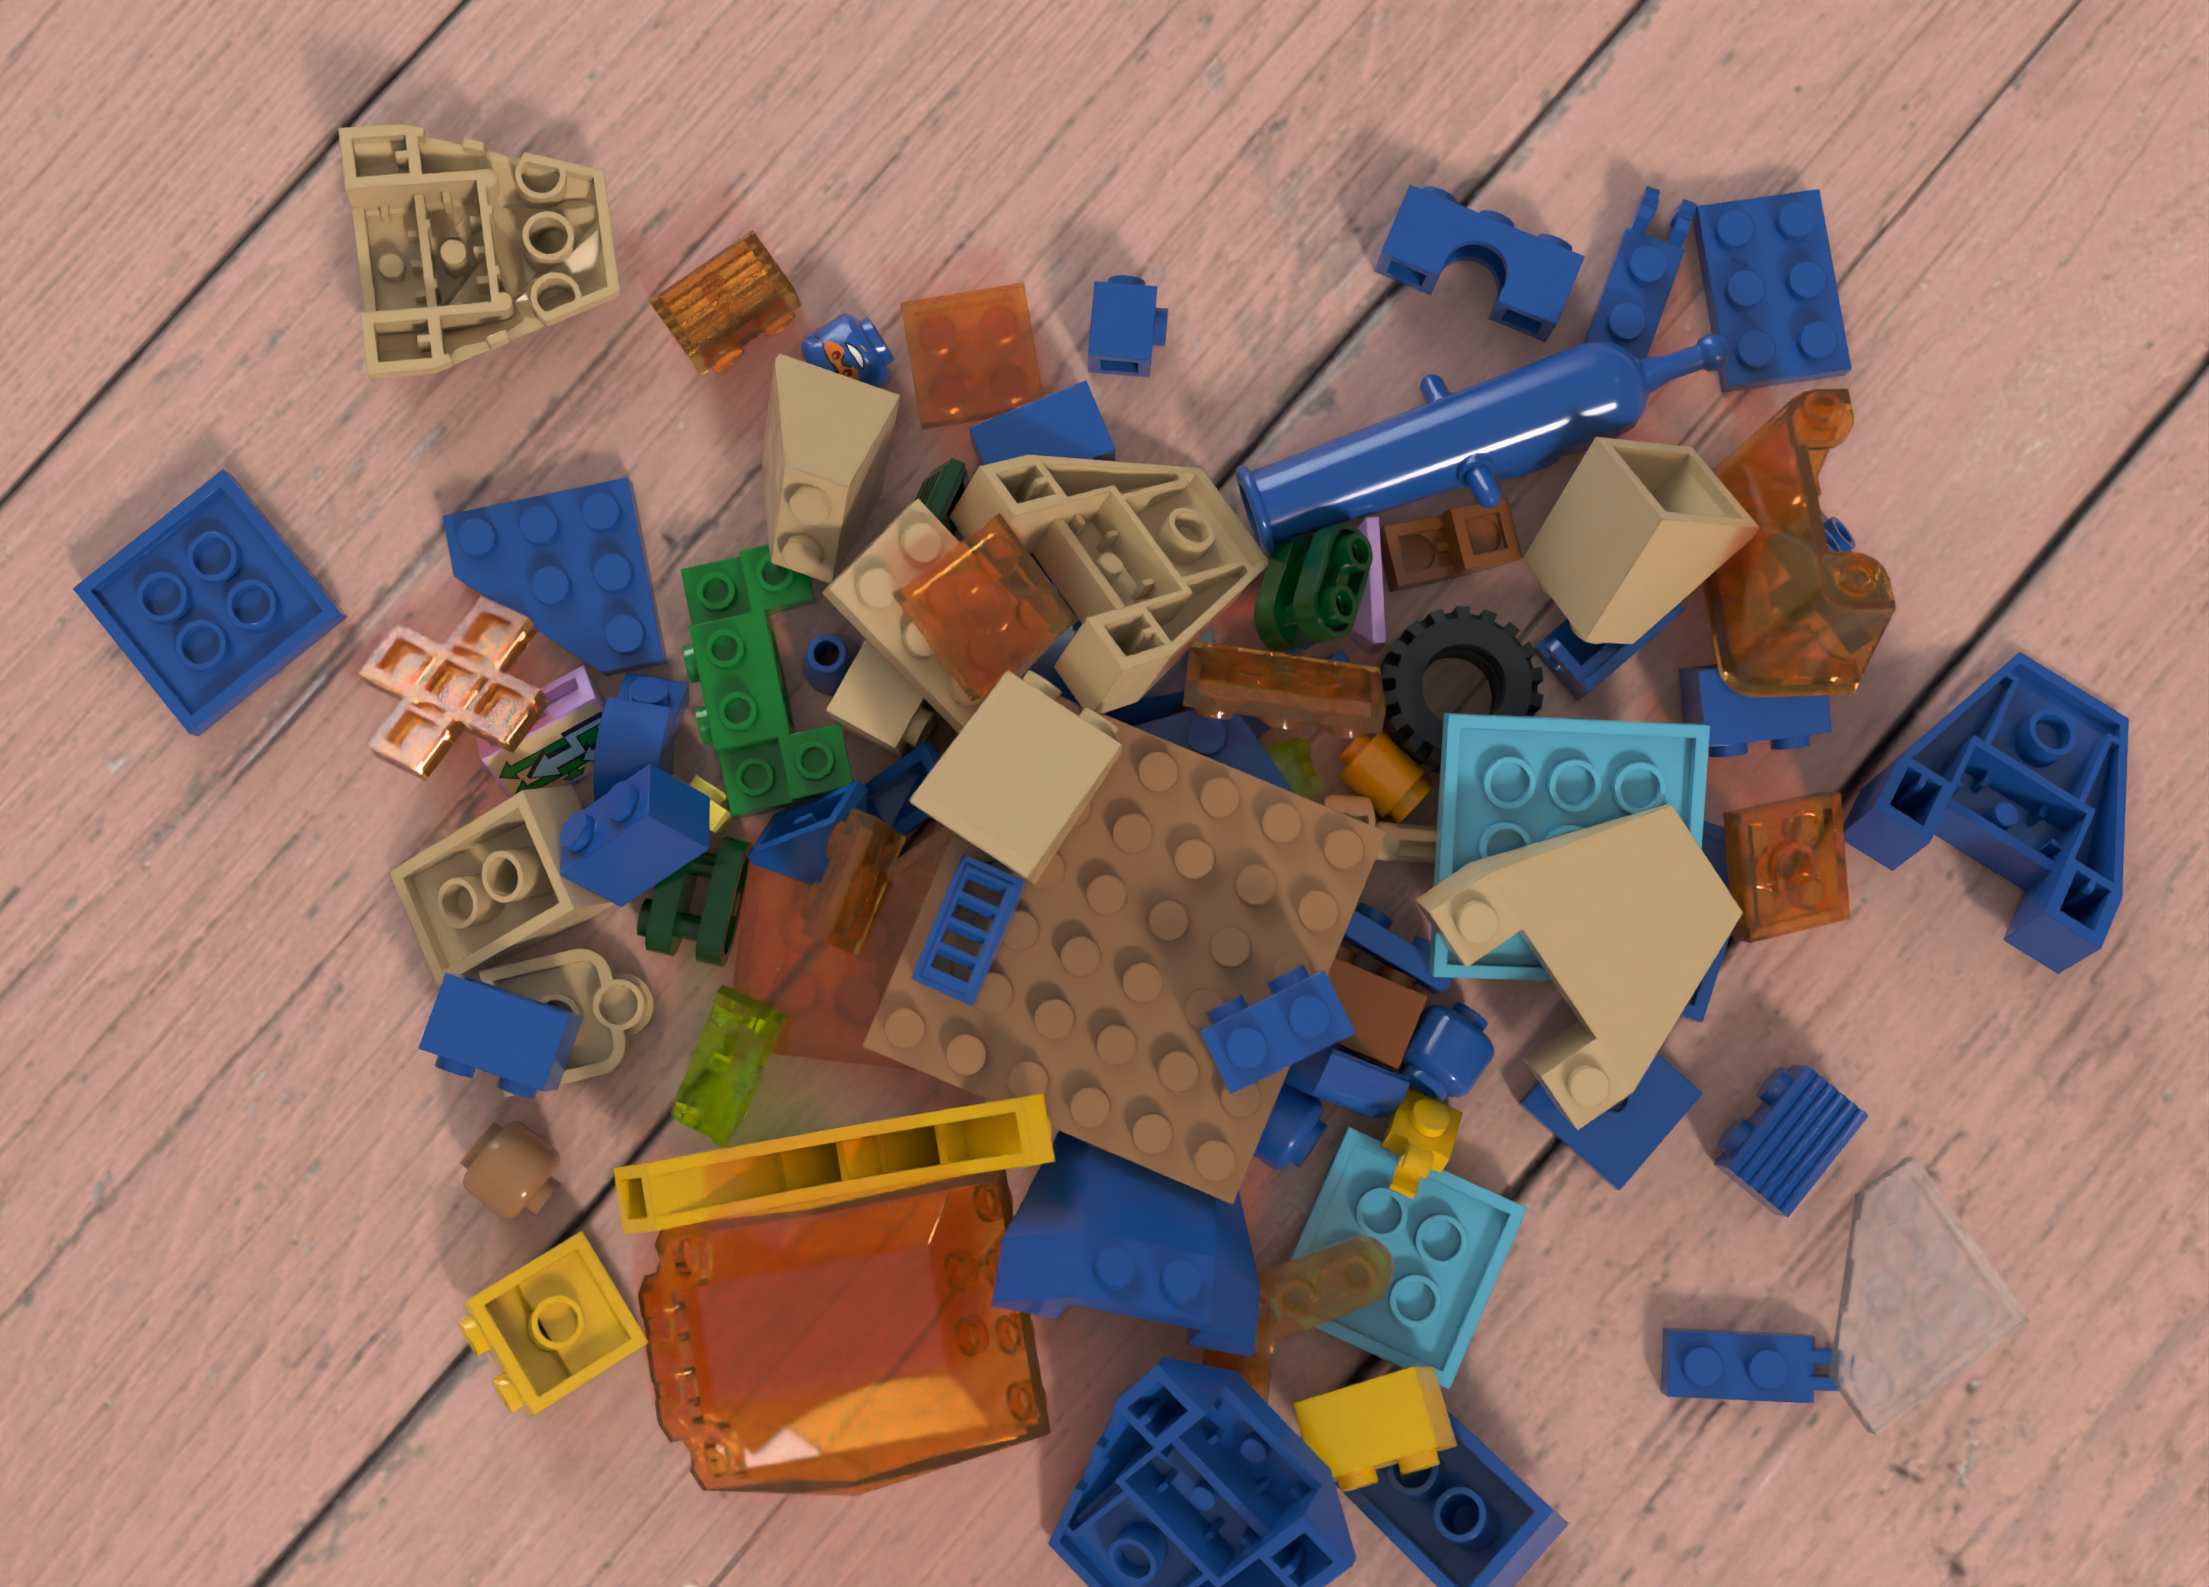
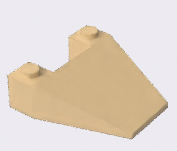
M1025 455L979 466L950 515V519L983 566L1030 553L1035 556L1082 623V626L1064 650L1054 668L1083 709L1087 707L1099 715L1138 702L1266 571L1269 563V558L1263 554L1258 543L1202 468Z
M1670 804L1470 862L1415 900L1450 953L1466 968L1519 932L1579 1020L1523 1058V1060L1557 1110L1577 1130L1634 1092L1743 913L1674 807Z

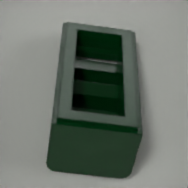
M951 458L934 469L924 478L915 500L919 499L953 536L957 531V527L950 519V515L970 483L965 463Z

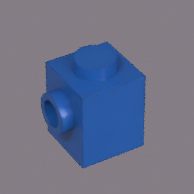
M1127 275L1112 276L1108 279V282L1094 281L1088 348V372L1150 378L1152 347L1165 346L1168 308L1156 307L1157 286H1146L1143 279Z

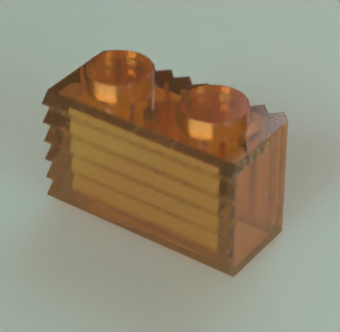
M753 230L649 300L657 316L699 375L705 374L710 368L713 372H720L732 366L742 357L744 353L742 346H746L750 340L756 339L761 333L765 337H771L783 331L795 319L796 315L793 311H797L802 305L792 283Z

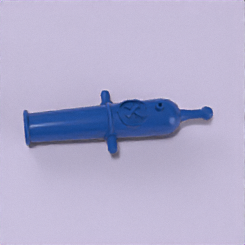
M1707 334L1700 338L1694 346L1665 356L1637 359L1626 348L1611 342L1582 343L1456 393L1448 391L1440 376L1428 374L1420 383V391L1427 403L1425 405L1254 471H1250L1245 465L1238 466L1236 469L1237 484L1256 541L1263 554L1271 556L1275 550V544L1285 539L1304 533H1314L1325 527L1353 521L1461 487L1470 488L1481 507L1493 508L1501 500V491L1494 478L1518 477L1547 468L1558 462L1562 456L1578 451H1588L1595 437L1617 439L1637 425L1645 411L1648 396L1651 392L1679 377L1703 369L1706 371H1719L1727 366L1732 354L1730 342L1719 334Z

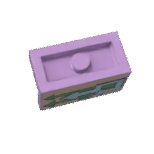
M582 665L472 725L481 760L509 798L522 790L570 785L593 772L596 741L604 704L595 681L585 666Z

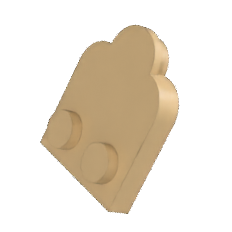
M572 949L479 971L480 980L584 1016L559 1086L604 1076L620 1068L626 1061L630 1051V1036L644 1030L652 1020L655 1011V998L649 985L643 979L633 974H616L612 962L605 955L594 950ZM504 1091L505 1098L518 1096Z

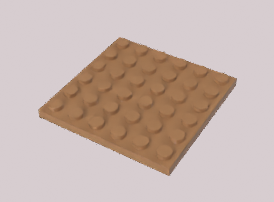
M1060 696L1056 701L1077 716L1083 710L1080 704ZM1100 714L1118 728L1113 739L1122 744L1123 752L1035 885L953 832L863 1043V1047L989 1101L1043 1093L1047 1116L1052 1128L1233 1204L1290 1066L1231 1095L1199 1030L1211 1025L1206 1012L1240 995H1243L1247 1005L1250 1006L1273 994L1267 982L1303 964L1309 975L1325 970L1328 976L1387 832L1112 717ZM963 854L1028 883L974 1006L911 979ZM972 880L966 893L999 907L1004 894ZM961 905L955 918L989 932L993 919ZM951 930L948 931L944 940L945 943L976 957L979 956L983 946ZM940 955L937 956L933 965L934 968L968 982L972 973V969Z

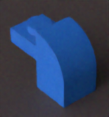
M626 672L617 697H608L599 726L593 765L594 802L607 794L615 784L627 780L648 764L656 766L671 776L674 775L673 743L689 702L688 683Z

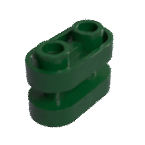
M1347 522L1319 529L1314 535L1300 534L1280 541L1275 545V550L1271 554L1254 608L1256 630L1262 642L1269 649L1275 652H1285L1305 647L1310 641L1323 643L1340 639L1351 632L1373 560L1371 544L1356 526Z
M726 836L722 840L717 854L704 852L656 884L653 899L646 898L643 901L637 921V935L645 937L647 951L674 956L679 949L682 939L697 942V962L720 967L725 966L733 947L752 862L748 859L747 854L753 847L752 842ZM697 876L711 879L702 916L689 914Z

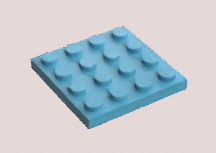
M1444 713L1434 886L1470 862L1666 804L1674 807L1702 850L1710 725ZM1431 925L1429 973L1433 977L1552 981L1519 932L1466 968L1450 953Z

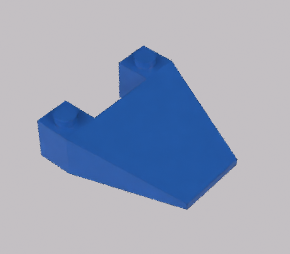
M2019 652L1860 790L1838 838L1891 871L1927 846L1934 835L1941 838L2024 890L2003 940L2059 974L2102 948L2122 900L2129 718Z

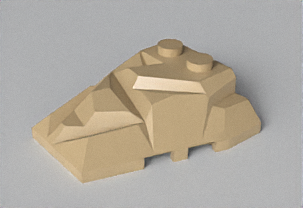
M408 124L338 128L345 189L353 214L364 312L360 313L369 380L436 374L460 362L620 297L604 170L524 152L520 158L486 150L485 142L464 138L463 144L426 136L424 128Z

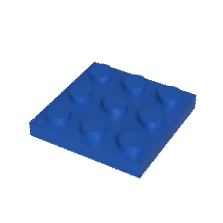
M224 469L73 588L186 731L197 737L347 618V615L234 476Z

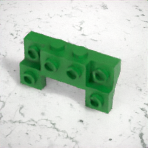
M769 544L740 550L739 557L680 569L692 624L689 626L692 644L683 646L684 662L690 682H700L705 706L697 707L695 710L697 725L703 744L713 743L714 751L719 755L730 813L736 819L776 811L855 782L845 743V732L841 723L796 733L773 620L769 615L816 604L817 600L810 576L771 563Z

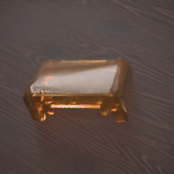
M1848 388L1803 391L1791 399L1712 469L1713 473L1760 527L1748 543L1703 582L1719 674L1722 681L1731 690L1743 696L1854 695L1896 609L1891 581L1884 566L1875 558L1864 553L1851 551L1829 552L1819 505L1821 489L1818 477L1829 450L1845 442L1854 425V413Z

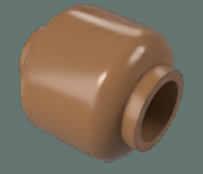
M519 1121L508 1123L503 1128L494 1122L460 1162L461 1165L468 1169L463 1178L465 1189L504 1219H512L518 1216L525 1207L536 1215L561 1185L559 1181L552 1177L559 1166V1153Z

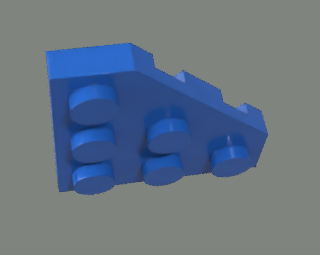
M628 477L443 515L454 577L470 588L482 594L605 676L668 664L634 487Z

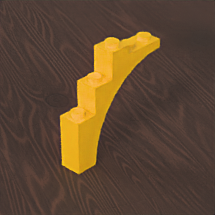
M1044 1094L946 1107L613 1168L623 1235L660 1231L759 1210L899 1185L1053 1162L1055 1158L1051 1141L1052 1128L1046 1112Z

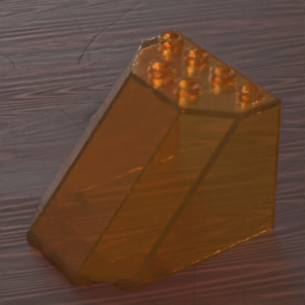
M1006 1169L835 1196L659 1231L655 1243L660 1260L656 1273L644 1275L638 1292L641 1317L644 1320L645 1337L649 1342L646 1344L651 1382L654 1384L657 1421L670 1443L682 1440L688 1448L691 1457L690 1472L703 1491L858 1496L1051 1434L1047 1413V1395L1042 1384L1035 1343L1036 1331L1031 1320V1314L991 1306L1000 1242L1014 1218L1013 1197L1008 1186Z

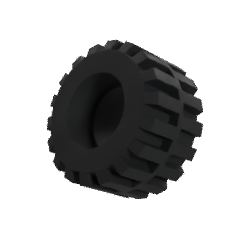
M1456 606L1451 613H1444L1443 609L1430 612L1424 620L1420 622L1416 620L1405 629L1388 650L1386 657L1380 664L1376 675L1379 676L1378 684L1374 688V702L1379 703L1380 712L1376 715L1380 728L1386 727L1391 735L1390 738L1419 765L1424 763L1432 766L1431 772L1440 774L1443 721L1432 713L1425 702L1422 692V677L1426 669L1434 661L1442 658H1459L1479 668L1487 678L1492 693V704L1488 715L1534 717L1535 713L1542 708L1544 694H1538V685L1544 681L1542 667L1533 668L1531 658L1537 653L1530 641L1523 646L1515 638V635L1520 630L1511 622L1505 627L1494 622L1497 616L1496 613L1484 609L1480 615L1470 614V606Z

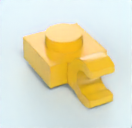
M1408 1088L1400 1106L1390 1116L1381 1147L1399 1155L1390 1180L1389 1189L1413 1199L1416 1195L1420 1179H1426L1430 1169L1441 1174L1451 1158L1463 1112Z

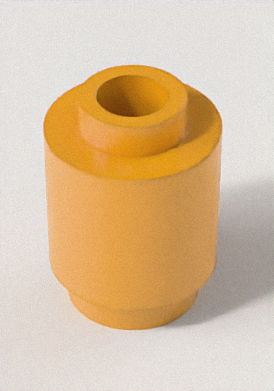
M1382 730L1373 739L1365 731H1362L1337 758L1346 766L1338 777L1356 794L1369 798L1374 810L1382 818L1388 813L1397 823H1400L1434 787L1423 777L1426 770Z

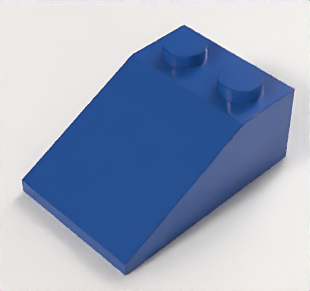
M1448 1410L1447 1413L1457 1446L1437 1452L1440 1461L1439 1465L1401 1474L1399 1464H1394L1376 1470L1379 1482L1343 1492L1437 1587H1514L1569 1525L1562 1516ZM1336 1481L1335 1485L1339 1488L1338 1481Z

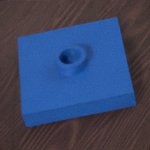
M1657 1053L1633 1093L1579 1130L1557 1110L1538 1081L1518 1104L1610 1186L1620 1191L1703 1093Z

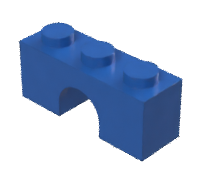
M1409 185L1382 248L1374 272L1431 295L1440 274L1449 265L1465 260L1480 263L1492 273L1497 284V298L1488 319L1546 342L1558 323L1585 256L1573 252L1572 246L1559 237L1549 234L1534 236L1515 228L1514 222L1501 213L1491 210H1483L1478 213L1457 204L1456 198L1445 190L1432 186L1420 189Z

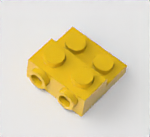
M580 1231L466 1300L462 1308L468 1317L458 1322L465 1340L475 1355L478 1357L488 1351L499 1368L501 1374L493 1378L492 1383L505 1407L511 1414L522 1407L528 1419L649 1343L583 1231Z

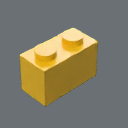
M1413 1366L1293 1403L1303 1441L1331 1469L1334 1482L1338 1481L1340 1492L1354 1490L1379 1482L1376 1470L1394 1464H1399L1401 1474L1439 1465L1440 1461L1437 1452L1457 1446L1434 1367Z

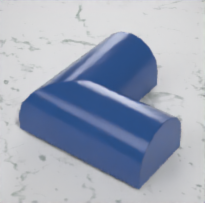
M1331 1045L1290 1065L1283 1082L1310 1096L1376 1119L1387 1117L1397 1110L1410 1085L1406 1077Z

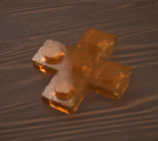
M481 596L444 645L396 623L358 672L369 686L401 700L367 744L377 758L424 781L430 777L463 731L514 753L550 704V701L541 689L507 674L538 633L531 619Z

